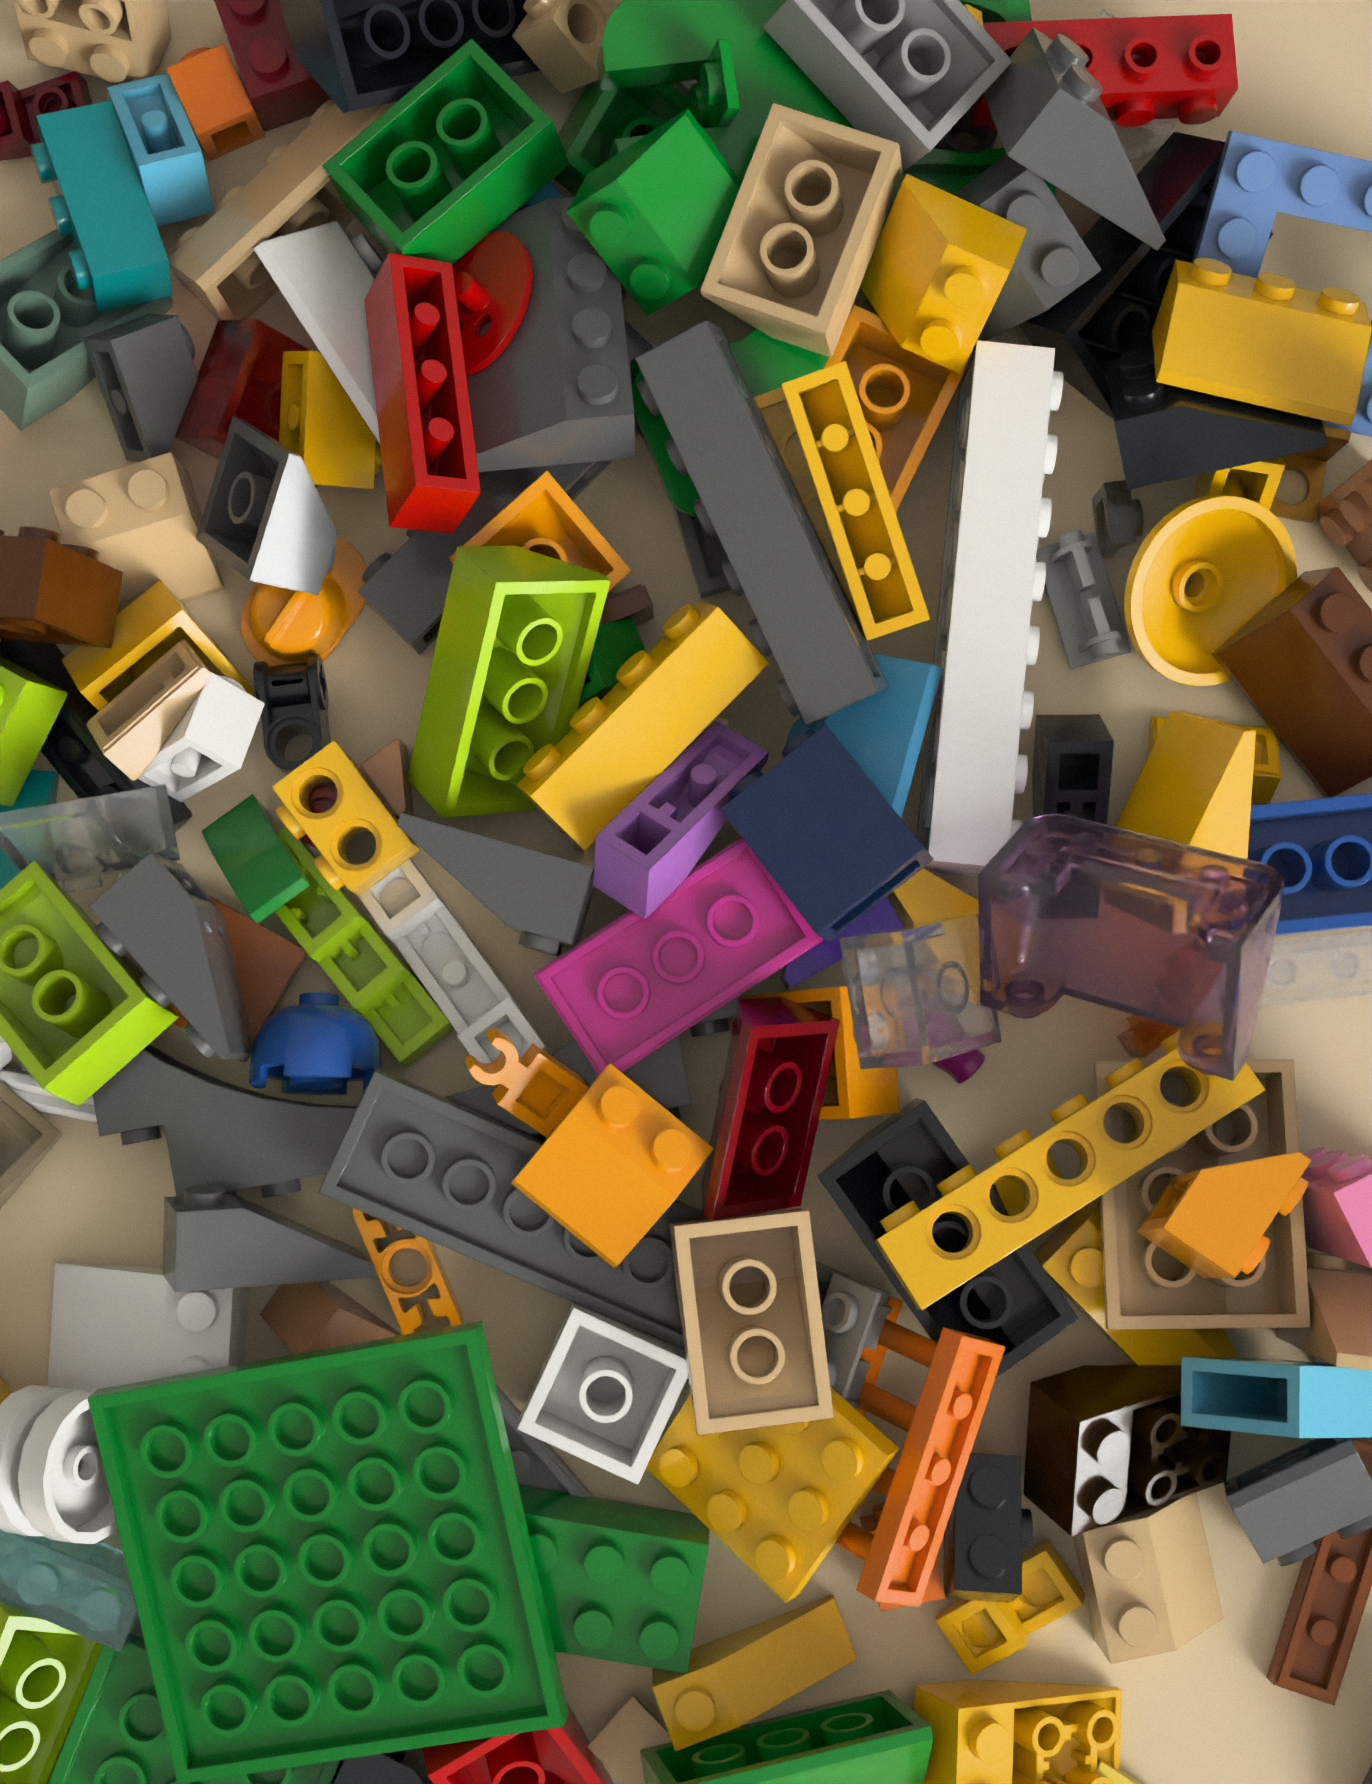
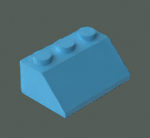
M873 653L888 688L808 725L805 724L801 715L800 719L790 729L786 745L800 733L809 729L817 732L826 724L902 818L943 668L929 663Z

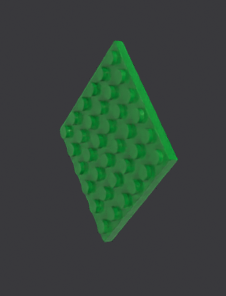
M482 1321L102 1388L88 1397L177 1784L564 1727L569 1712Z

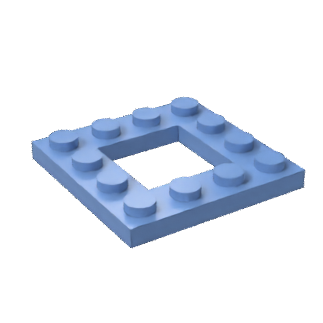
M1228 131L1192 263L1196 258L1215 259L1230 266L1233 273L1257 278L1277 212L1372 232V161ZM1372 331L1356 413L1351 426L1322 420L1329 427L1344 429L1351 433L1372 437Z

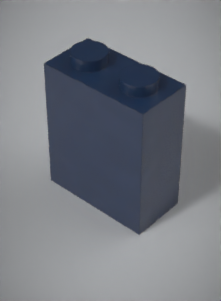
M825 724L817 732L809 729L793 738L782 751L784 758L763 774L761 771H757L741 780L730 793L732 800L723 806L721 811L813 931L830 942L934 859Z

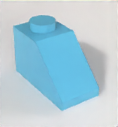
M160 74L107 87L156 226L183 222L193 217L215 212L202 151L169 74Z

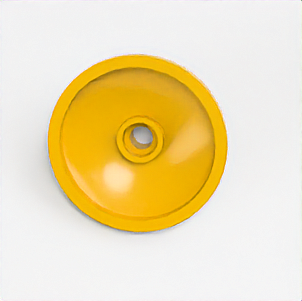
M1214 494L1195 498L1182 504L1167 514L1151 530L1132 562L1124 595V613L1128 634L1135 650L1151 669L1172 681L1190 686L1216 685L1231 680L1212 656V653L1297 579V562L1294 548L1282 523L1271 511L1255 501L1235 495ZM1191 575V582L1188 588L1184 590L1186 581Z

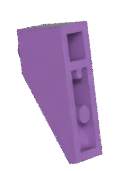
M716 721L595 836L593 886L643 919H646L687 878L728 819L721 811V808L732 800L730 796L732 789L748 775L761 771L768 761L769 752L720 722Z

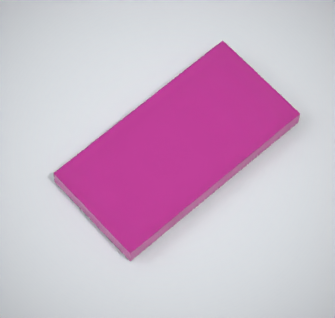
M740 838L692 869L687 878L646 919H643L631 910L533 973V976L599 1076L609 1063L619 1071L624 1072L822 942L823 938L813 931L744 839Z

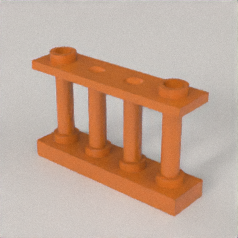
M889 1296L886 1305L892 1307V1310L886 1316L876 1349L863 1348L860 1357L871 1364L858 1399L860 1404L856 1410L864 1417L866 1412H869L908 1432L896 1471L887 1466L872 1488L887 1497L875 1534L873 1535L849 1521L834 1544L865 1561L856 1588L857 1591L876 1602L920 1607L1006 1346L981 1336L945 1327L942 1329L939 1341L936 1342L896 1324L903 1301ZM887 1348L929 1368L917 1406L875 1386Z

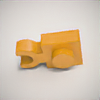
M490 1028L486 1032V1036L490 1043L500 1050V1054L491 1063L479 1062L475 1057L468 1055L464 1062L470 1074L476 1081L482 1084L498 1085L492 1093L496 1103L547 1138L589 1087L579 1074L533 1043L524 1055L520 1057L506 1033L496 1028Z

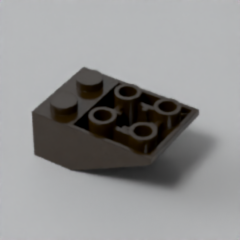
M1083 1365L1030 1382L1023 1495L1068 1535L1073 1537L1226 1482L1231 1431L1181 1426V1365Z

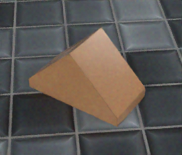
M329 1281L281 1284L259 1314L293 1354L402 1335Z

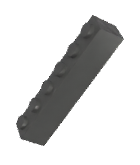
M705 320L635 358L644 376L637 380L641 397L654 416L661 414L672 436L665 441L669 457L677 471L682 476L689 474L700 496V498L693 501L697 517L709 536L712 537L717 534L728 557L721 562L723 572L734 593L739 597L744 594L747 597L756 617L749 622L751 632L762 653L766 657L774 655L784 677L777 682L778 689L789 712L793 716L801 714L805 724L808 725L888 688L722 327Z
M625 321L629 368H631V360L634 357H639L654 349V347ZM630 369V378H631V381H632V378H633V377H632L631 369ZM635 421V437H637L639 431ZM613 460L478 472L481 493L454 533L408 529L406 535L409 539L392 556L388 552L380 555L365 570L362 576L365 584L358 590V593L366 604L420 655L438 637L453 563L449 557L456 551L457 546H462L545 471L550 473L573 501Z

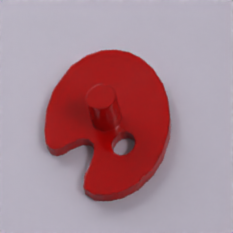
M495 231L487 234L452 267L459 323H463L461 339L466 376L476 374L487 368L503 353L520 327L528 307L533 281L531 257L527 247L515 235L507 231ZM491 320L490 328L485 334L480 336L483 325Z

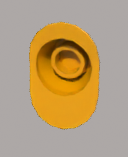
M337 537L334 564L330 572L324 577L319 595L256 583L248 595L241 612V635L248 652L258 662L266 661L269 667L306 662L308 655L320 654L322 662H324L333 653L366 603L358 593V590L365 584L362 576L367 566L363 556L350 542Z

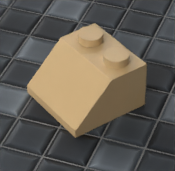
M172 452L48 490L64 544L94 549L99 552L98 561L123 572L117 614L160 579L181 603L225 589L214 553L196 540L202 520L201 509L189 472Z
M1196 1492L1073 1536L1094 1639L1110 1664L1176 1651L1224 1619Z

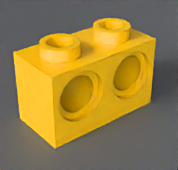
M335 740L272 786V789L283 802L274 809L297 840L306 834L321 853L313 862L336 891L345 885L349 891L360 896L420 851V848L413 839L397 826L398 819L391 813L348 753ZM320 783H335L337 800L333 807L323 813H312L308 804V798L312 789ZM358 833H372L376 840V850L373 857L360 865L350 864L346 856V847L350 839Z

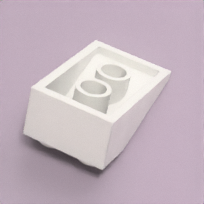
M57 1262L54 1266L47 1386L95 1392L102 1388L243 1364L245 1358L248 1287L174 1292L163 1276V1266Z

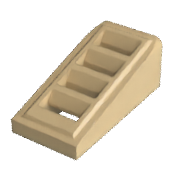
M183 639L93 716L86 725L103 755L132 781H135L152 762L211 677V674L194 649Z

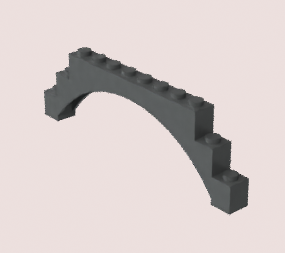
M738 997L690 1028L692 1037L729 1031L728 1018L736 1016ZM679 1036L622 1072L677 1119H681L679 1106L692 1104ZM576 1040L551 1054V1056L579 1074L588 1087L598 1077V1074ZM151 1044L146 1046L93 1094L99 1137L120 1133L123 1146L162 1138L160 1125H164L176 1196H184V1189L195 1185L220 1186L225 1189V1194L231 1193L236 1196L237 1190L261 1186L263 1198L301 1191V1178L326 1175L357 1106L322 1105L273 1097L229 1084L173 1059ZM21 1062L22 1071H28ZM485 1085L444 1097L542 1141L547 1139L535 1129L500 1107L492 1095L496 1089L492 1085Z

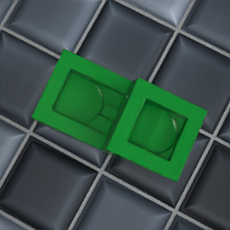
M253 794L202 830L204 838L224 876L249 916L257 924L310 886L296 856L282 841L268 811Z

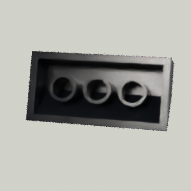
M279 0L294 57L343 113L399 101L471 38L509 77L541 71L512 37L527 14L523 9L526 0Z
M1173 132L1136 175L1166 241L1156 250L1101 216L1082 238L1100 266L1101 271L1047 311L1019 324L1031 346L1055 348L1053 371L1063 372V379L1107 416L1114 418L1106 362L1119 359L1124 353L1133 349L1153 348L1152 330L1175 260L1192 263L1225 145L1223 141ZM1272 230L1269 239L1274 235Z
M916 1098L900 1109V1113L893 1114L862 1136L821 1171L817 1177L932 1340L938 1342L942 1329L945 1327L981 1336L1006 1346L995 1377L996 1379L1079 1318L1027 1244L923 1310H917L874 1242L887 1233L880 1221L912 1200L915 1201L920 1211L938 1201L943 1196L936 1185L970 1163L926 1101ZM990 1193V1201L994 1209L1006 1215ZM940 1215L934 1222L932 1229L935 1243L946 1252L956 1253L963 1249L968 1241L969 1232L967 1225L957 1215Z

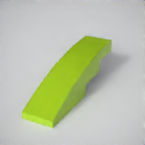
M283 826L277 832L282 841L296 856L310 886L274 912L309 957L319 963L354 1010L358 1011L370 1022L374 1031L399 1063L408 1068L450 1033L454 1027L430 993L342 887L336 891L327 882L315 866L313 860L316 856L301 839L297 840L288 828Z

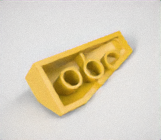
M1100 1196L1073 1213L1033 1253L1056 1287L1134 1365H1181L1182 1357L1238 1358L1223 1328L1106 1329Z

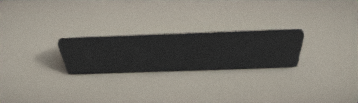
M14 640L0 641L1 656L69 693L40 751L131 864L139 862L184 826L192 817L191 811L183 801L179 802L139 779L132 781L103 755L86 725L99 711L80 693L62 662L65 655L56 644Z

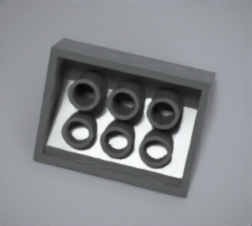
M574 197L541 201L511 214L490 232L507 231L515 235L527 247L532 261L533 281L526 313L510 344L487 368L476 374L466 376L478 472L637 458L634 406L621 283L566 211ZM491 320L483 325L480 336L485 334L490 328ZM459 323L460 331L462 329L463 323Z

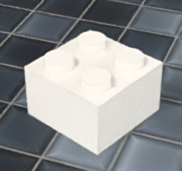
M572 1302L522 1408L517 1429L638 1485L688 1378L685 1350Z

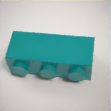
M112 100L36 115L41 143L31 144V153L41 184L53 182L57 196L50 197L49 204L60 237L71 235L76 250L68 251L67 254L78 290L90 288L98 313L172 296L169 259Z

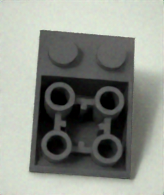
M150 852L89 905V908L101 920L95 927V931L118 956L123 957L129 953L145 972L138 978L142 986L161 1006L166 1008L171 1003L175 1005L189 1022L182 1028L184 1034L204 1056L211 1058L216 1053L221 1060L249 1059L252 1053L253 1041L223 912L181 864Z

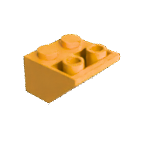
M1301 1152L1206 1168L1174 1176L1137 1232L1203 1278H1236L1240 1270L1245 1274H1249L1258 1265L1269 1248L1271 1240L1263 1234L1276 1214L1279 1212L1286 1216L1303 1196L1308 1186V1181L1301 1176L1311 1162V1159Z

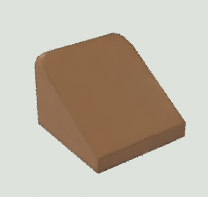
M396 738L360 764L362 767L360 771L391 813L399 819L401 813L414 816L411 783L407 780L409 771L407 747L399 738Z

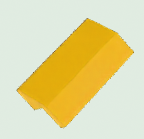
M846 361L782 383L780 388L755 396L756 403L866 640L868 641L930 620Z

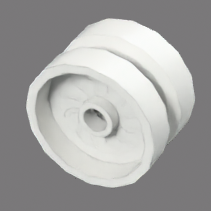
M30 1385L11 1393L0 1404V1529L4 1532L27 1536H45L48 1539L70 1543L95 1544L118 1530L88 1402V1397L94 1392Z

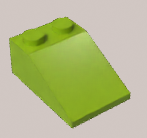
M34 860L0 890V1035L43 1090L79 1107L179 1017L169 1005L165 1008L152 998L138 979L142 972L126 955L123 957L118 956L105 944L95 931L97 924L52 876Z

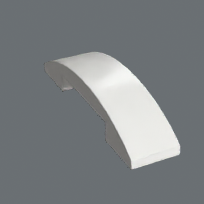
M408 859L362 895L358 896L386 937L395 944L458 1033L457 1037L471 1056L482 1063H491L498 1058L500 1050L496 1049L486 1036V1032L490 1028H496L506 1033L520 1057L524 1055L533 1043L544 1051L548 1050L495 971L411 859Z

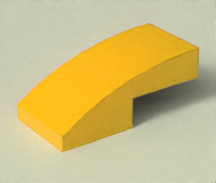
M1048 1539L1022 1555V1595L1009 1603L957 1599L941 1611L935 1621L971 1675H974L1026 1647L1029 1634L1082 1606L1085 1592Z

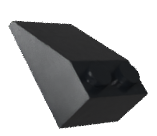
M1153 348L1133 349L1124 353L1119 359L1106 362L1114 423L1127 490L1327 447L1326 433L1322 420L1156 382Z

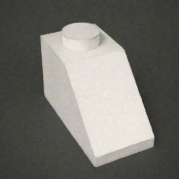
M210 672L211 677L152 762L137 779L182 802L241 768L265 703L246 693L244 687L234 679Z

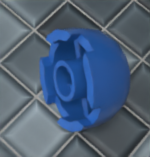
M324 992L302 993L299 996V1005L280 1008L263 1022L254 1038L250 1058L249 1084L254 1088H265L267 1086V1078L282 1080L281 1093L346 1095L347 1082L363 1081V1090H365L375 1067L382 1070L380 1042L372 1025L356 1010L338 1006V995Z

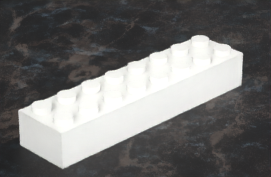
M977 340L969 358L970 362L959 385L933 665L939 666L943 670L926 729L916 834L917 839L934 859L924 867V869L931 873L990 878L1007 869L1008 860L1017 859L1020 852L1022 822L1021 820L1012 819L1015 794H1023L1025 790L1028 757L1027 755L1018 754L1021 729L1029 730L1034 708V692L1024 690L1027 665H1035L1040 642L1039 626H1030L1033 601H1041L1046 577L1045 562L1036 561L1039 537H1047L1052 511L1051 498H1042V487L1045 474L1053 473L1058 445L1057 435L1047 433L1051 411H1058L1063 391V372L1053 371L1055 348Z

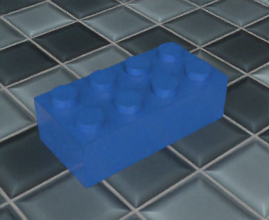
M1372 793L1251 806L1243 927L1208 930L1209 943L1372 926Z

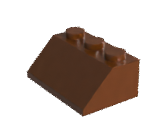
M1339 567L1305 571L1212 653V656L1325 798H1331L1372 777V610Z

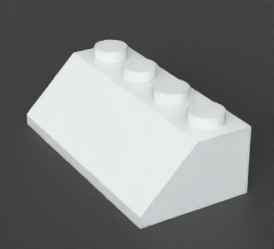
M337 221L263 241L254 248V251L380 443L364 300L378 274L377 269L382 267L384 263L381 255L363 232L354 237Z

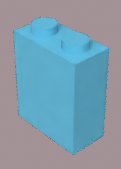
M1182 1357L1181 1426L1291 1438L1372 1437V1371L1336 1367L1330 1363L1293 1360Z

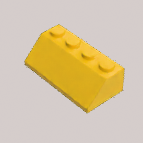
M698 601L694 606L689 603L674 612L664 623L662 632L665 635L648 653L645 650H641L631 656L616 673V679L619 682L601 700L598 697H594L582 705L569 722L573 729L555 747L552 744H548L538 750L524 766L523 772L526 776L516 786L555 828L584 851L595 841V836L650 785L769 664L765 657L718 606Z

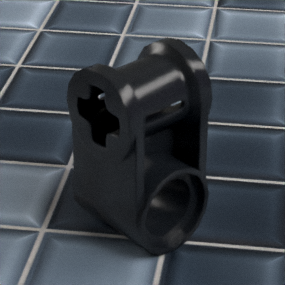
M320 654L308 655L307 661L269 667L266 661L255 662L253 666L256 698L265 703L261 713L264 748L267 757L286 776L331 743L327 714L328 688ZM300 734L312 736L313 747L306 758L297 762L286 760L285 747L289 740Z

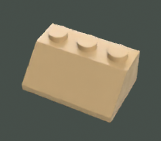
M773 103L700 292L702 296L771 338L832 358L903 177L899 143Z

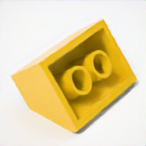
M1196 258L1193 263L1175 260L1152 330L1156 382L1351 426L1356 413L1372 331L1366 305L1364 302H1360L1361 300L1356 294L1337 287H1324L1320 293L1298 288L1293 280L1276 273L1262 272L1258 274L1257 278L1233 273L1230 266L1215 259Z

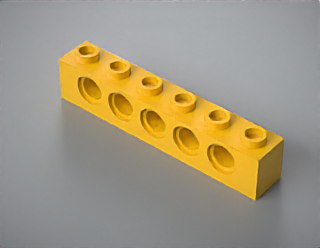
M1194 1021L1160 1042L1167 1054L1145 1068L1139 1057H1136L1105 1077L1104 1079L1112 1090L1091 1103L1088 1102L1083 1093H1080L1049 1113V1116L1055 1123L1054 1127L1035 1139L1025 1128L992 1149L999 1159V1162L978 1175L969 1164L937 1184L936 1186L943 1196L938 1201L920 1211L915 1201L912 1200L882 1219L880 1223L887 1233L874 1242L917 1310H923L1265 1091V1088L1220 1022L1218 1021L1202 1032ZM1165 1072L1178 1073L1187 1080L1191 1095L1185 1107L1174 1106L1168 1103L1162 1096L1160 1081ZM1109 1108H1122L1133 1117L1135 1134L1129 1143L1114 1141L1106 1133L1103 1120ZM1053 1143H1066L1072 1146L1078 1153L1080 1168L1074 1178L1069 1180L1061 1179L1050 1171L1047 1165V1152ZM999 1178L1014 1180L1024 1192V1205L1015 1216L1003 1215L996 1211L991 1204L990 1189L992 1184ZM942 1214L957 1215L967 1225L969 1232L968 1241L964 1248L956 1253L942 1250L933 1239L932 1229L934 1222Z

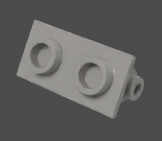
M1081 530L1073 531L1058 537V543L1037 549V562H1045L1046 564L1044 586L1070 670L1131 652L1095 532L1083 535Z
M833 1273L821 1308L830 1386L855 1409H858L860 1404L858 1399L871 1364L860 1357L863 1348L876 1349L886 1316L892 1310V1307L886 1305L890 1293L868 1284L864 1286Z

